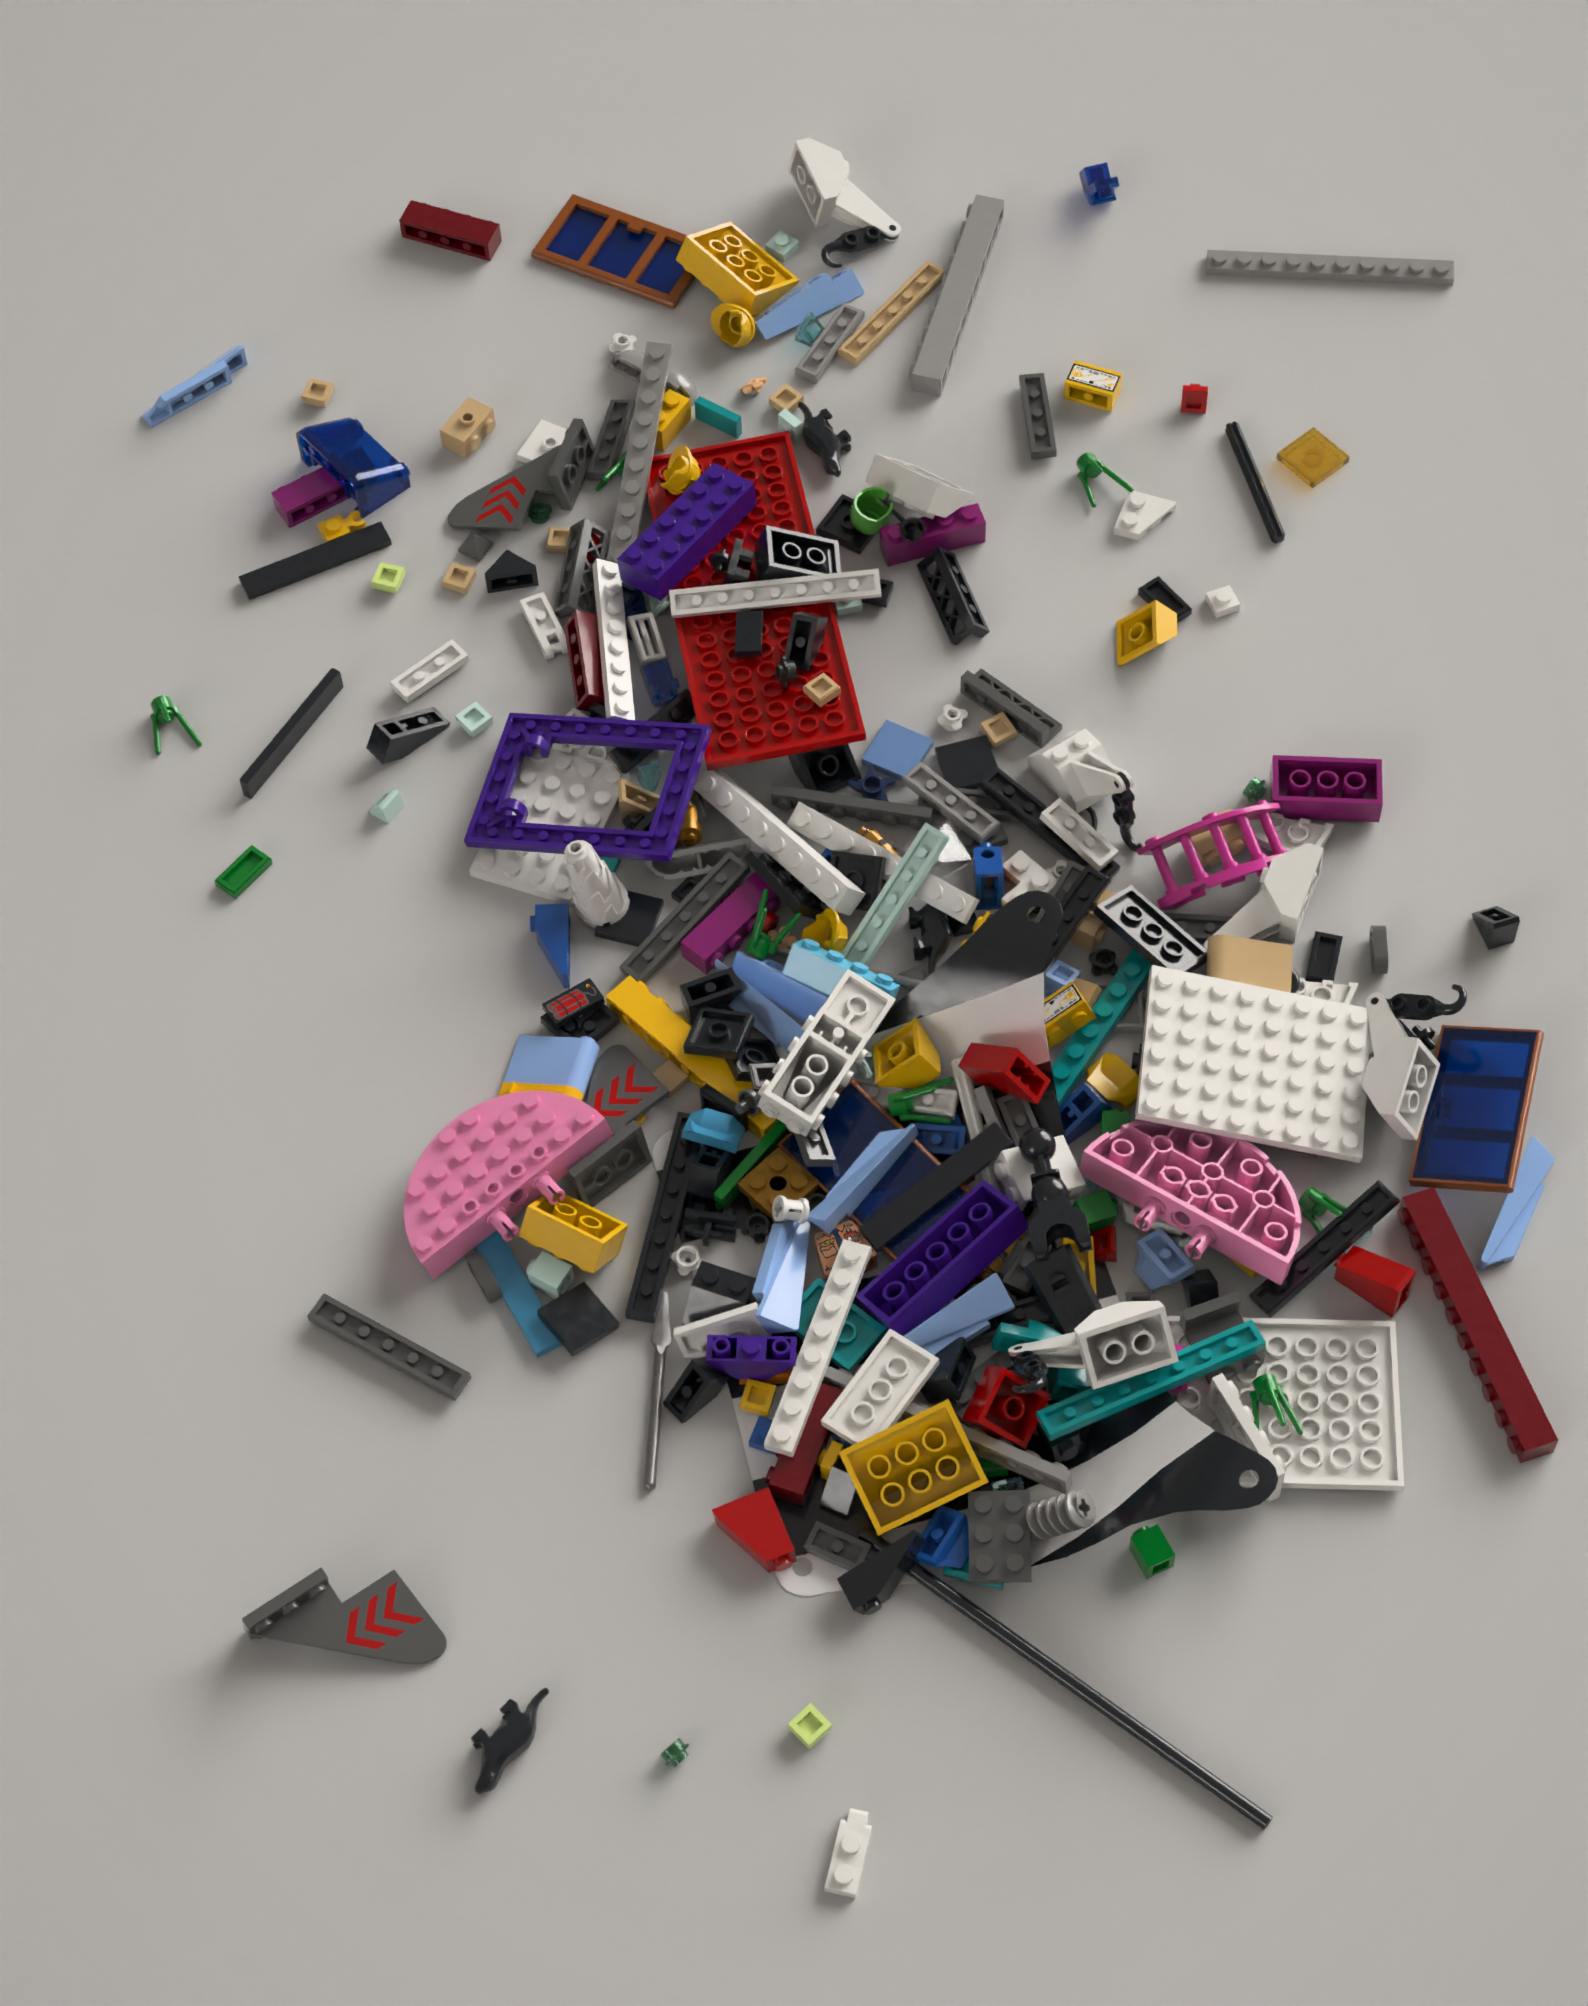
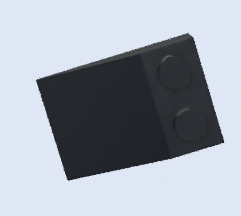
M766 525L755 543L757 581L841 573L839 542L837 540Z

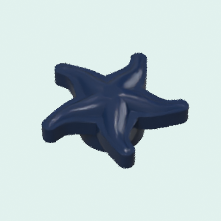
M873 766L868 768L866 776L862 781H849V787L862 793V798L888 801L885 793L886 788L895 785L894 778H881L875 775Z

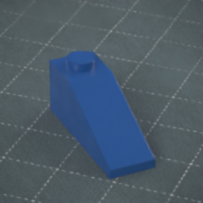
M568 903L535 905V915L530 916L531 932H536L537 943L563 987L570 988V913Z
M1085 1082L1059 1106L1067 1145L1092 1129L1101 1120L1102 1110L1109 1111L1113 1108L1093 1086Z

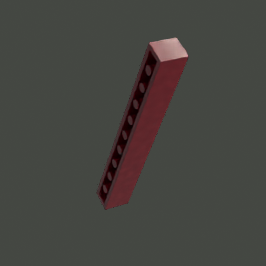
M1435 1187L1402 1197L1400 1207L1397 1210L1398 1219L1402 1226L1406 1225L1410 1233V1244L1415 1251L1418 1250L1422 1258V1269L1426 1275H1430L1433 1281L1434 1294L1438 1300H1442L1446 1308L1445 1315L1450 1325H1454L1458 1333L1457 1340L1460 1348L1468 1353L1472 1373L1474 1376H1479L1482 1382L1484 1398L1487 1402H1491L1495 1409L1494 1416L1497 1425L1500 1428H1504L1508 1436L1507 1444L1509 1450L1513 1455H1517L1520 1463L1553 1453L1558 1438Z

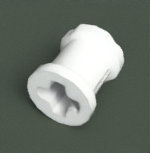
M779 1195L773 1201L772 1217L777 1222L786 1219L795 1220L798 1224H804L809 1217L810 1206L806 1198L791 1200Z

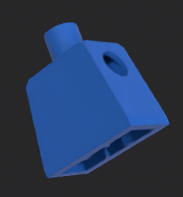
M983 842L973 849L975 898L980 900L975 908L976 910L1000 909L1003 906L1001 898L1003 897L1004 872L1001 847L993 846L989 842ZM985 877L993 879L991 887H985Z

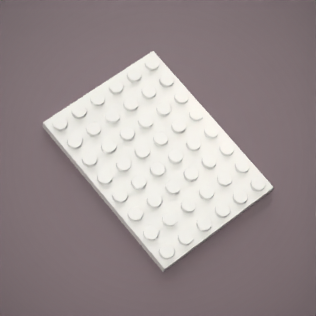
M1152 965L1149 971L1135 1119L1360 1163L1363 1158L1366 1092L1361 1084L1362 1074L1367 1069L1370 1045V1025L1367 1008Z
M1167 1316L1174 1344L1183 1347L1190 1346L1179 1324L1180 1316ZM1242 1318L1244 1322L1252 1319L1266 1341L1264 1363L1257 1370L1237 1373L1228 1381H1232L1239 1393L1238 1398L1242 1405H1247L1252 1412V1401L1249 1393L1254 1391L1253 1380L1264 1374H1273L1278 1386L1282 1387L1284 1396L1303 1429V1434L1299 1435L1280 1401L1278 1402L1286 1422L1284 1427L1280 1425L1273 1405L1266 1406L1262 1405L1261 1401L1259 1402V1431L1263 1430L1270 1442L1271 1451L1275 1456H1280L1286 1467L1282 1488L1403 1491L1404 1471L1396 1322ZM1205 1375L1191 1380L1186 1395L1170 1393L1175 1401L1190 1414L1213 1430L1227 1436L1207 1404L1211 1383H1208ZM1249 1470L1241 1474L1239 1483L1242 1487H1254L1257 1485Z

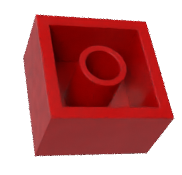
M987 1366L962 1420L982 1429L987 1435L997 1440L1003 1438L1011 1442L1016 1448L1026 1449L1039 1422L1036 1418V1411L1046 1407L1051 1395L1042 1389L1028 1394L1015 1393L1011 1389L1012 1386L1027 1385L1026 1380H1023L1004 1367Z

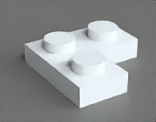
M1019 850L1003 864L1004 875L1017 886L1001 898V904L1004 906L1015 897L1028 891L1039 890L1050 894L1058 880L1022 850ZM1032 907L1031 909H1029L1027 915L1031 913L1036 907Z

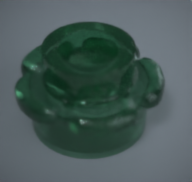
M537 500L532 503L528 517L536 524L546 523L550 519L552 507L546 501Z
M1254 777L1243 791V795L1248 798L1249 802L1261 800L1267 791V788L1264 787L1266 781L1264 779L1261 781Z
M680 1738L672 1743L660 1754L666 1761L665 1765L672 1763L676 1767L689 1755L686 1751L689 1744L685 1745Z

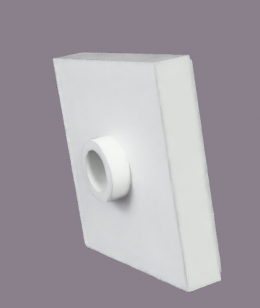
M541 419L517 453V460L528 463L561 445L567 429Z

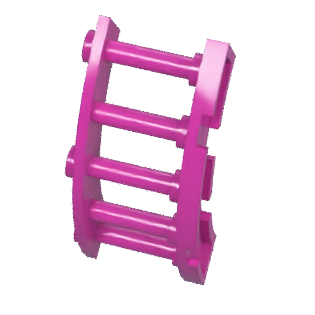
M1263 800L1252 806L1220 815L1217 812H1212L1203 816L1200 822L1184 827L1162 838L1155 836L1146 840V846L1136 851L1138 855H1153L1167 889L1165 891L1166 896L1157 900L1160 909L1176 910L1187 903L1205 896V889L1221 884L1222 888L1243 882L1246 880L1245 875L1256 872L1257 876L1261 877L1263 868H1269L1272 858L1288 852L1286 849L1284 850L1269 815L1281 808L1279 803H1267L1266 800ZM1249 820H1260L1274 853L1272 856L1267 857L1265 853H1262ZM1238 823L1252 856L1250 862L1240 865L1238 862H1234L1220 828L1222 826ZM1209 830L1224 864L1223 871L1210 876L1209 873H1205L1191 837ZM1179 842L1182 844L1195 876L1193 883L1182 888L1177 886L1163 852L1164 849Z

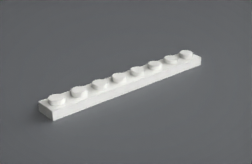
M596 558L592 568L606 718L635 720L622 580L620 579L617 563Z
M879 569L675 589L669 590L672 618L876 598L881 597Z
M798 802L786 826L830 850L886 858L883 879L888 881L902 857L801 802ZM929 872L914 894L915 897L964 924L968 923L980 901Z
M843 1239L796 1359V1366L793 1367L765 1439L764 1448L766 1450L790 1457L794 1456L871 1256V1246Z

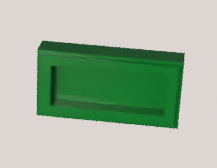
M251 845L214 881L218 888L236 900L273 863L270 857Z

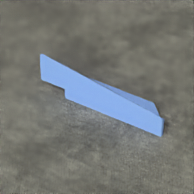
M852 269L840 270L832 277L828 273L817 274L761 313V319L756 321L755 325L762 338L768 340L842 305V303L863 295L864 290Z
M239 345L230 348L193 377L161 394L154 406L142 414V418L153 428L232 383L231 374L248 365L244 347Z
M741 951L736 953L732 964L734 973L772 1003L803 1023L806 1022L810 1015L815 1017L829 998V996L783 975L784 965L768 957L756 960Z
M715 960L717 972L728 969L720 960ZM735 973L742 992L728 1006L733 1011L754 1013L755 1021L753 1027L778 1048L782 1046L787 1051L795 1036L801 1038L805 1032L801 1029L802 1026Z
M911 1124L904 1129L879 1132L825 1196V1199L809 1212L808 1220L830 1234L845 1215L849 1217L915 1139L918 1135L916 1125Z
M1533 1136L1518 1167L1514 1191L1507 1194L1477 1267L1480 1271L1485 1270L1489 1265L1501 1261L1506 1263L1514 1259L1545 1184L1541 1182L1554 1164L1555 1158Z
M808 1219L804 1224H798L795 1220L772 1224L752 1291L753 1296L760 1304L755 1316L768 1334L795 1332L799 1329L811 1221Z
M994 1273L903 1337L935 1355L958 1337H964L967 1342L991 1328L988 1322L989 1319L1011 1311L1015 1306L997 1273Z

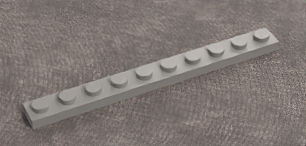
M1208 250L1206 275L1453 286L1454 261Z
M646 343L607 561L617 563V558L639 537L672 355V344Z
M828 1366L822 1383L844 1390L854 1376L845 1369L839 1368L837 1370ZM911 1402L898 1421L901 1422L930 1407L923 1403L915 1404ZM961 1424L975 1455L1063 1494L1069 1492L1072 1486L1071 1471L1063 1464L1058 1462L1050 1463L1041 1459L1033 1451H1023L1014 1447L1006 1439L999 1438L997 1440L988 1436L978 1427L972 1426L970 1428Z

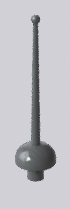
M753 1089L740 1091L738 1094L739 1103L735 1105L737 1113L743 1114L747 1111V1115L751 1117L758 1115L761 1112V1108L757 1105L761 1096Z

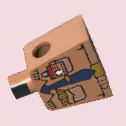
M848 1220L839 1225L837 1224L830 1234L822 1230V1232L814 1236L815 1249L825 1283L828 1280L843 1239L871 1246L853 1221ZM872 1246V1253L864 1273L878 1268L877 1254Z

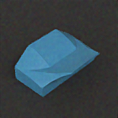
M704 1108L690 1114L683 1128L681 1138L736 1154L744 1138L745 1128L733 1115Z

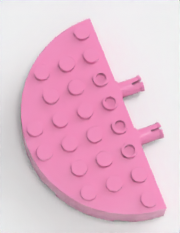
M521 1091L505 1094L480 1103L465 1111L444 1127L429 1143L417 1161L408 1182L404 1201V1223L409 1243L432 1279H436L496 1230L505 1241L513 1240L507 1230L516 1237L519 1233V1228L510 1219L543 1194L551 1205L559 1203L555 1199L554 1194L562 1201L565 1197V1191L556 1183L568 1174L567 1171L575 1163L581 1161L599 1145L615 1135L606 1119L585 1102L562 1093Z
M1137 1120L1121 1125V1129L1110 1134L1106 1132L1084 1150L1079 1168L1081 1175L1141 1208L1142 1210L1133 1219L1134 1225L1138 1229L1144 1222L1146 1223L1141 1231H1148L1155 1220L1159 1218L1193 1237L1184 1247V1251L1190 1257L1196 1250L1197 1252L1192 1258L1194 1260L1200 1259L1207 1247L1210 1246L1279 1285H1282L1287 1277L1300 1239V1207L1294 1190L1281 1170L1277 1171L1268 1162L1269 1157L1252 1143L1245 1140Z

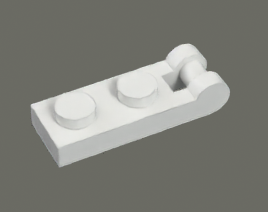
M541 592L519 600L520 607L542 649L545 659H551L554 657V654L560 652L563 654L567 653L566 635L545 593ZM557 639V643L550 645L549 641Z

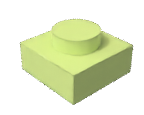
M380 562L371 581L372 588L397 594L406 574L405 568Z
M810 1703L788 1723V1728L810 1750L832 1729V1724Z

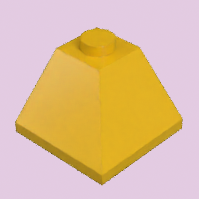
M1154 600L1117 621V664L1122 666L1176 636L1177 613Z
M914 1018L872 1046L875 1083L879 1087L917 1088L935 1080L941 1074L939 1053L917 1018Z

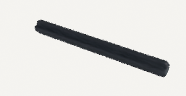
M1235 421L1228 423L1225 429L1270 539L1273 543L1282 542L1285 539V532L1239 423Z

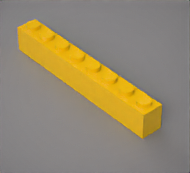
M629 975L606 995L607 1007L619 1016L620 1021L664 1059L672 1060L689 1076V1080L697 1087L701 1088L708 1084L736 1103H739L738 1094L740 1091L753 1089L752 1082L735 1080L725 1058L684 1053L683 1045L691 1026L680 1013L675 1014L661 997L656 998L650 993L649 988L642 981L637 982ZM762 1110L754 1117L747 1115L749 1131L760 1140L778 1121L776 1118L766 1116Z

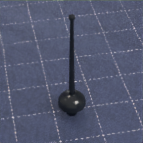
M878 498L885 506L890 507L885 500ZM893 508L892 514L902 523L900 526L901 537L909 543L920 540L925 533L923 521L917 517L905 519Z

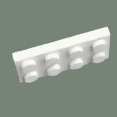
M889 1329L821 1419L822 1426L854 1445L895 1425L940 1364L939 1358L892 1329Z
M1223 1373L1211 1380L1207 1404L1228 1437L1264 1456L1276 1468L1278 1482L1276 1489L1267 1498L1270 1502L1280 1497L1286 1472L1285 1464L1280 1456H1275L1271 1451L1270 1442L1263 1430L1259 1431L1254 1424V1416L1247 1405L1243 1406L1238 1398L1239 1393L1234 1383L1227 1381ZM1249 1470L1258 1483L1259 1477L1256 1471Z

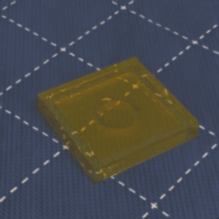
M1313 427L1279 451L1276 459L1307 485L1314 488L1347 464L1350 456Z

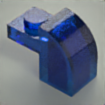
M1107 162L1085 167L1079 172L1084 194L1091 206L1116 201L1114 190L1119 187L1117 176L1110 177Z
M668 659L640 667L646 691L654 707L666 704L678 695L679 681L677 677L673 678Z

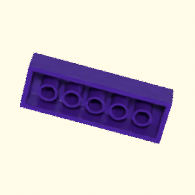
M713 463L617 558L620 579L662 601L669 594V590H673L757 505L754 483Z
M983 1179L855 1297L864 1311L886 1327L887 1332L889 1329H892L904 1336L939 1312L1028 1230L1029 1223L1016 1203Z

